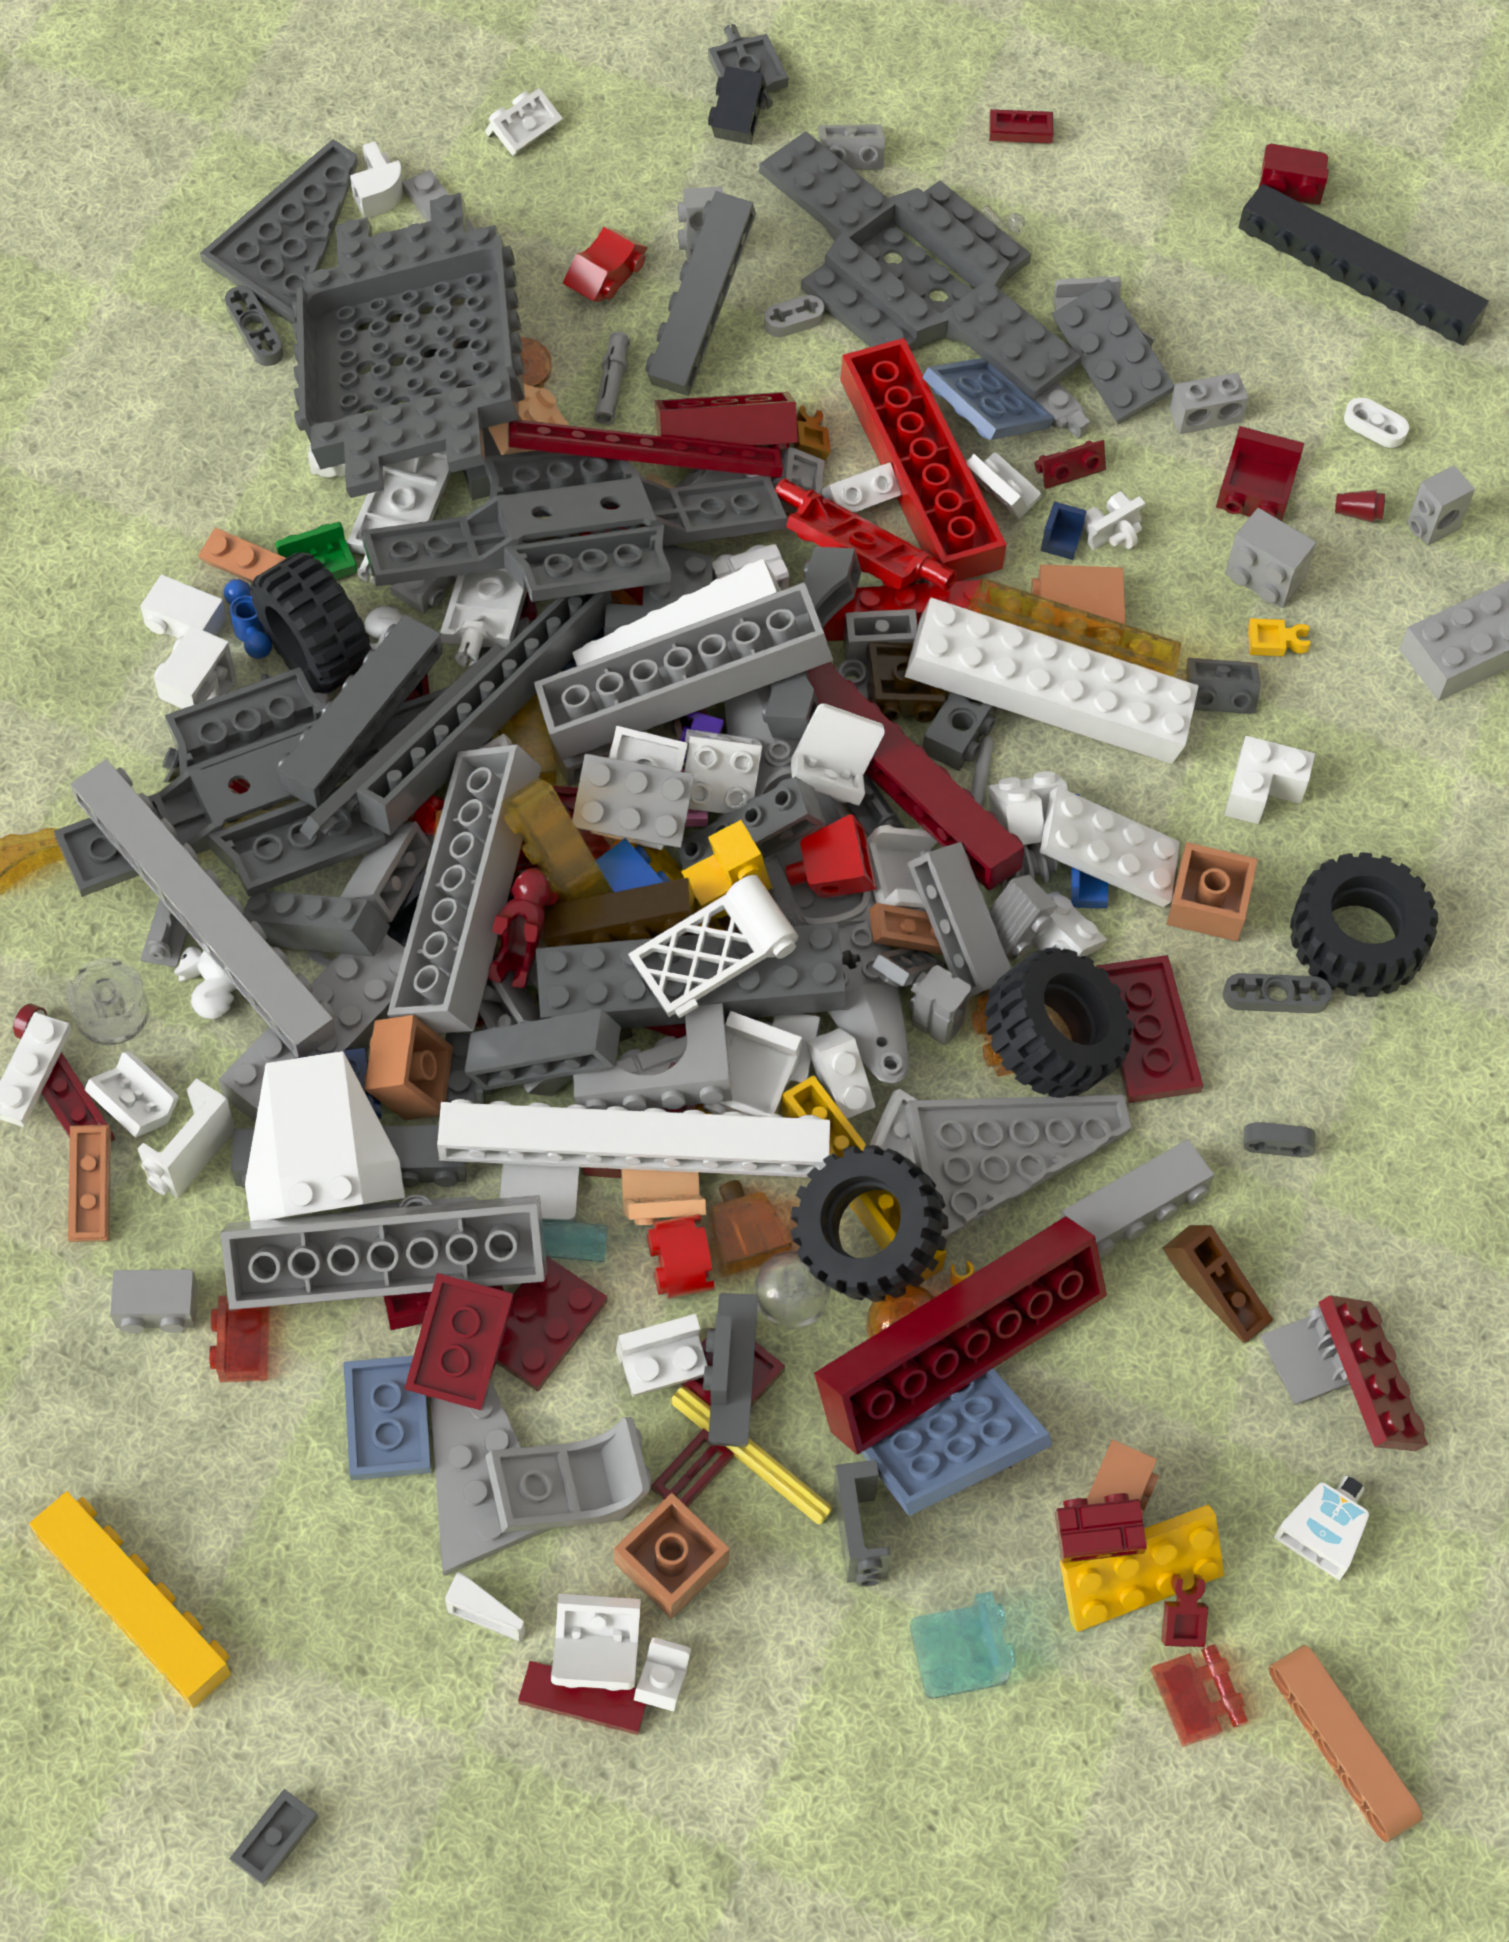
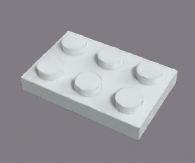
M616 726L609 758L681 772L688 743ZM591 831V833L609 838H614L618 840L624 839V837ZM626 838L630 843L659 850L663 849L661 844Z

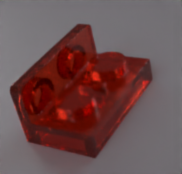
M227 1295L219 1296L218 1308H212L211 1330L212 1332H217V1345L210 1346V1369H216L220 1382L268 1381L270 1306L229 1310Z

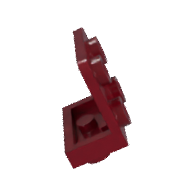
M1272 143L1268 144L1264 152L1259 187L1263 183L1296 201L1320 205L1329 169H1327L1328 155L1323 152Z

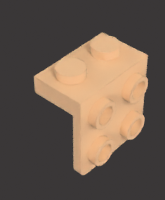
M621 1169L623 1214L629 1220L634 1219L635 1225H653V1222H658V1218L673 1217L674 1219L694 1214L706 1215V1201L699 1193V1172Z

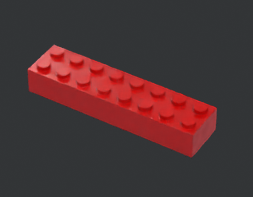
M905 338L842 355L840 381L880 465L891 462L901 495L896 498L921 550L937 558V562L955 570L957 572L955 581H963L1003 569L1007 544L927 382L922 378L923 374Z

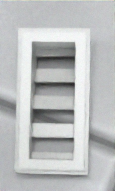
M457 1572L445 1597L448 1613L514 1640H523L525 1635L524 1621L466 1575Z

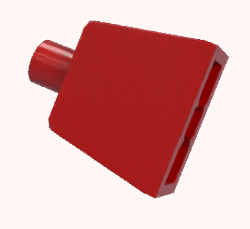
M853 814L847 815L802 838L800 846L803 860L786 865L785 867L787 878L792 886L808 882L809 887L820 898L877 889L865 828Z

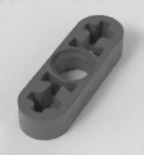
M244 286L231 288L225 295L227 312L253 358L258 364L263 366L277 364L283 357L282 342L251 289ZM241 300L243 303H246L247 311L243 312L241 305L236 301ZM251 322L263 324L256 331H250L245 328ZM265 339L266 345L272 351L267 352L265 349H262L261 341Z
M1237 973L1227 979L1222 996L1224 1002L1235 1010L1314 1014L1326 1009L1332 996V989L1326 980L1316 976ZM1236 986L1242 987L1243 992L1246 993L1244 998L1238 997V992L1234 991ZM1257 986H1261L1259 999L1256 998L1258 992H1255ZM1273 986L1280 987L1286 992L1287 998L1282 1001L1273 1000L1267 994V989ZM1295 988H1298L1296 995H1299L1297 1001L1293 1000ZM1309 989H1314L1316 995L1320 996L1318 1001L1312 1000V996L1308 994Z

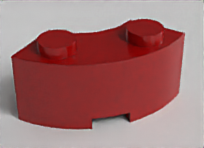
M603 226L591 246L581 253H576L562 284L594 302L605 299L610 300L633 272L637 273L641 270L645 263L646 256L644 254L648 247L616 229Z

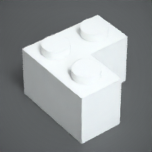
M191 625L186 634L180 636L175 642L173 652L165 663H161L155 672L154 681L159 699L183 709L228 693L237 681L229 641Z
M1245 736L1224 816L1259 824L1268 796L1301 804L1309 782L1315 753Z
M1038 772L1033 775L1034 778L1023 780L1016 777L1003 778L999 780V784L988 786L991 812L1010 834L1014 833L1020 838L1023 845L1042 842L1050 792L1057 786L1068 791L1067 783L1054 772Z

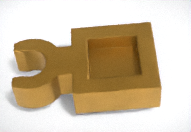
M801 405L796 414L798 443H794V448L826 461L831 449L828 428L819 426L823 420V413L821 410H817L815 415L810 417L805 411V406Z

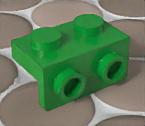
M341 522L324 524L316 529L298 535H289L275 542L278 555L288 558L295 553H309L313 555L314 559L320 560L326 569L330 570L335 580L357 573V565L345 540Z

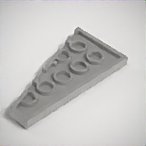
M492 1382L490 1383L484 1408L481 1411L430 1397L443 1576L553 1529L546 1528L502 1533L485 1456L491 1450L521 1448Z

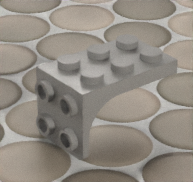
M623 1417L607 1432L579 1442L491 1450L485 1457L502 1533L621 1521L648 1494L651 1486V1473L644 1464L641 1452V1433L635 1427L633 1418Z

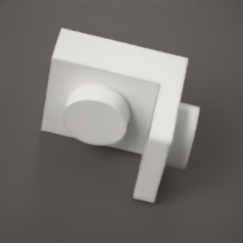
M652 1638L634 1700L674 1711L686 1678L691 1648L659 1638Z

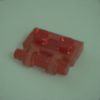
M1216 1644L1201 1650L1207 1664L1205 1666L1196 1668L1193 1658L1189 1653L1154 1665L1151 1668V1673L1182 1748L1220 1735L1223 1730L1217 1717L1228 1714L1233 1728H1238L1248 1723L1243 1710L1246 1704L1242 1694L1236 1693L1228 1674L1231 1668L1227 1659L1221 1658ZM1212 1679L1221 1697V1700L1211 1703L1203 1685V1682Z

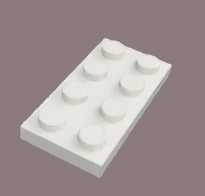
M1058 786L1050 792L1040 853L1161 907H1165L1172 901L1180 841Z

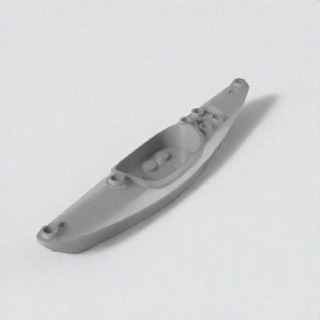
M771 684L724 701L728 735L755 738L762 745L754 797L763 795L776 788L781 781L792 778L791 758L801 740L772 738L768 724L763 721L762 717L763 705L765 701H769L772 692ZM815 791L826 825L810 834L847 816L843 803L834 800L829 795ZM801 838L763 859L772 888L767 891L792 926L838 922L845 983V1010L828 1012L839 1028L855 1038L861 1060L880 1081L896 1084L902 1081L908 1073L907 1038L898 987H894L882 980L880 977L881 972L872 967L880 953L890 951L889 945L873 943L869 909L876 904L873 891L820 898L809 887L808 882L792 886L787 878L785 867L786 865L803 860L800 846Z

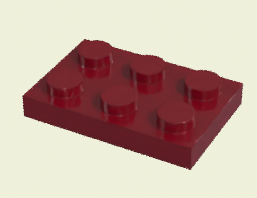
M546 1256L548 1272L545 1281L522 1283L514 1293V1301L496 1364L537 1392L608 1302L605 1294L548 1256Z
M437 1273L404 1389L480 1411L483 1410L515 1294Z

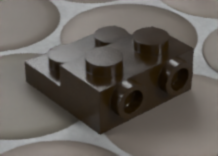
M868 642L866 648L869 680L867 683L868 701L876 703L881 713L890 721H895L900 716H914L916 721L922 723L933 720L945 703L944 690L905 677L914 643Z

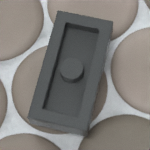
M283 1789L229 1859L265 1887L319 1818L318 1814L286 1789Z

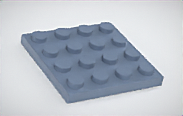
M993 1368L861 1454L866 1461H877L879 1478L908 1516H911L1051 1447L1052 1442L1049 1432Z

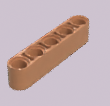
M1302 1645L1271 1664L1268 1670L1273 1682L1377 1836L1387 1843L1421 1822L1423 1819L1422 1813L1415 1799L1313 1651L1308 1646Z

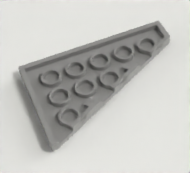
M1124 1095L1065 1096L1064 1098L1018 1097L910 1100L905 1107L916 1165L935 1182V1189L942 1194L946 1204L942 1212L948 1216L949 1228L942 1230L941 1236L944 1238L949 1237L1126 1136L1131 1129Z

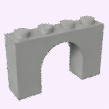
M723 1004L702 1005L685 1015L687 1036L685 1052L673 1067L662 1073L637 1075L624 1070L616 1063L614 1068L573 1075L576 1105H584L586 1109L606 1110L608 1107L619 1106L626 1108L628 1111H644L649 1108L678 1109L687 1105H715L723 1101H732L727 1030L725 1027L726 1021Z

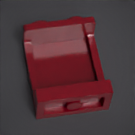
M1239 426L1216 508L1224 509L1231 514H1242L1250 517L1259 508L1282 521L1305 443Z

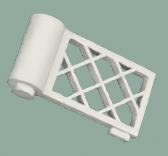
M750 875L736 882L723 897L630 952L629 957L668 1017L676 1013L681 1018L699 1007L696 1000L767 957L781 959L788 956L796 948L795 943L798 940V934L757 875ZM725 909L731 918L728 931L708 928L710 918ZM735 926L738 928L741 934L734 933ZM685 932L700 934L695 951L676 948L678 937ZM706 936L726 939L722 956L702 953ZM732 940L748 943L753 950V953L742 960L728 957ZM653 952L667 954L663 971L647 968L641 959ZM673 955L693 959L689 976L669 972ZM699 960L718 963L717 975L709 980L695 977ZM653 977L660 978L659 986ZM667 980L687 983L684 995L670 1003L664 995Z

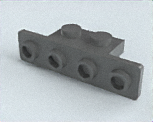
M720 1293L715 1328L707 1329L706 1352H713V1366H705L703 1390H711L708 1436L710 1445L748 1446L758 1296L755 1294Z

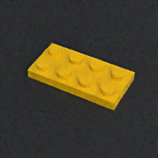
M1209 1504L1144 1528L1147 1544L1144 1554L1062 1563L1060 1560L1070 1622L1075 1630L1080 1632L1176 1595L1171 1587V1580L1174 1574H1180L1183 1578V1590L1193 1587L1195 1574H1200L1205 1583L1225 1576L1216 1513Z

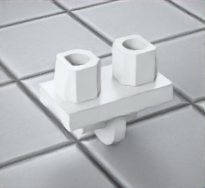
M1120 491L1111 496L1107 501L1106 509L1110 512L1108 515L1104 516L1097 507L1087 510L1084 528L1089 534L1087 544L1092 550L1109 541L1112 546L1121 544L1127 549L1136 546L1138 543L1137 533L1142 531L1140 510L1145 507L1146 503L1140 496L1131 500Z

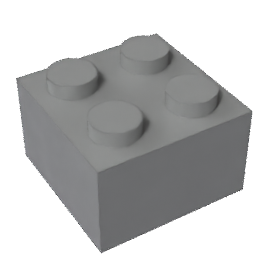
M1257 508L1235 536L1225 575L1229 576L1237 585L1246 586L1256 592L1264 601L1274 603L1283 608L1305 581L1317 542Z

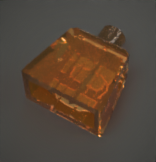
M732 1180L722 1184L719 1187V1192L723 1203L713 1206L711 1213L721 1277L790 1257L793 1241L765 1193L759 1191L745 1196L739 1180Z

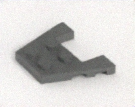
M617 527L609 528V532L623 530ZM675 545L663 546L665 557L671 569V582L643 586L642 606L606 603L604 636L613 633L623 625H629L645 617L653 610L661 609L678 601L680 597L686 594H692L710 585L712 582L713 557Z

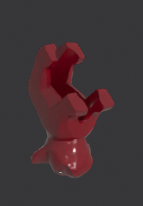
M538 868L527 869L517 877L511 888V895L514 899L507 902L501 913L495 917L493 932L501 935V945L496 960L490 964L489 980L501 983L506 978L508 972L515 971L516 975L513 979L512 987L525 988L535 961L536 948H538L544 928V908L547 905L557 903L559 896L558 893L551 891L550 879Z

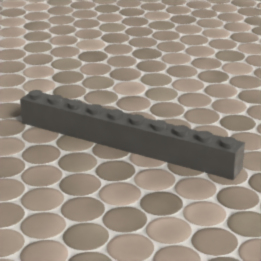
M611 591L557 598L356 790L362 821L391 836L452 776L459 751L480 749L537 693L534 682L557 674L574 657L572 652L582 648L605 627L606 603L612 604Z

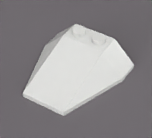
M344 1051L266 1063L245 1181L250 1221L278 1219L405 1198L400 1160Z

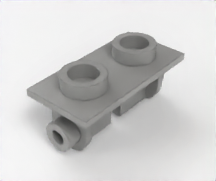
M160 899L140 960L142 962L177 968L188 931Z

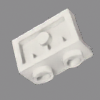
M538 88L531 94L527 91L521 93L513 100L514 106L508 110L502 107L489 117L491 123L485 130V133L488 137L495 133L511 155L514 156L557 126L563 118L542 90Z
M993 453L984 462L973 454L966 462L975 481L1019 520L1042 497L1037 488L997 453Z
M890 462L830 484L822 489L821 495L823 499L827 498L855 513L901 495V491Z

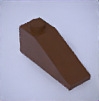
M1189 1225L1162 1247L1181 1278L1243 1343L1248 1342L1273 1321V1318L1212 1225Z

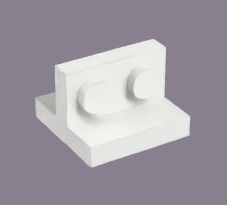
M696 1314L619 1335L616 1353L620 1365L623 1364L632 1397L704 1377V1369L707 1363L698 1336L700 1326Z

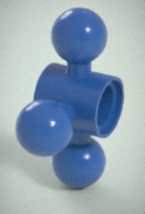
M233 579L225 585L223 594L227 603L231 605L230 612L234 634L239 640L244 641V649L250 657L254 659L265 658L272 650V641L264 633V627L256 614L257 610L253 606V597L250 594L251 588L244 580Z

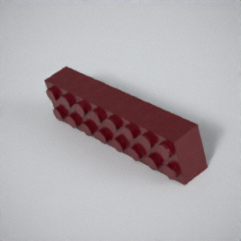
M1065 1216L814 1372L830 1432L858 1455L1105 1298L1107 1292L1095 1235Z

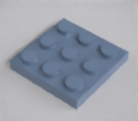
M983 358L930 366L922 377L932 386L935 394L945 398L954 407L958 415L968 419L977 428V432L989 440L1049 429L1055 419L1042 405L1030 398Z

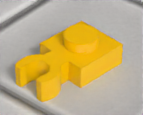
M1250 618L1248 624L1249 655L1284 656L1286 648H1290L1295 653H1307L1310 641H1302L1297 637H1307L1309 626L1297 624L1292 628H1285V620Z

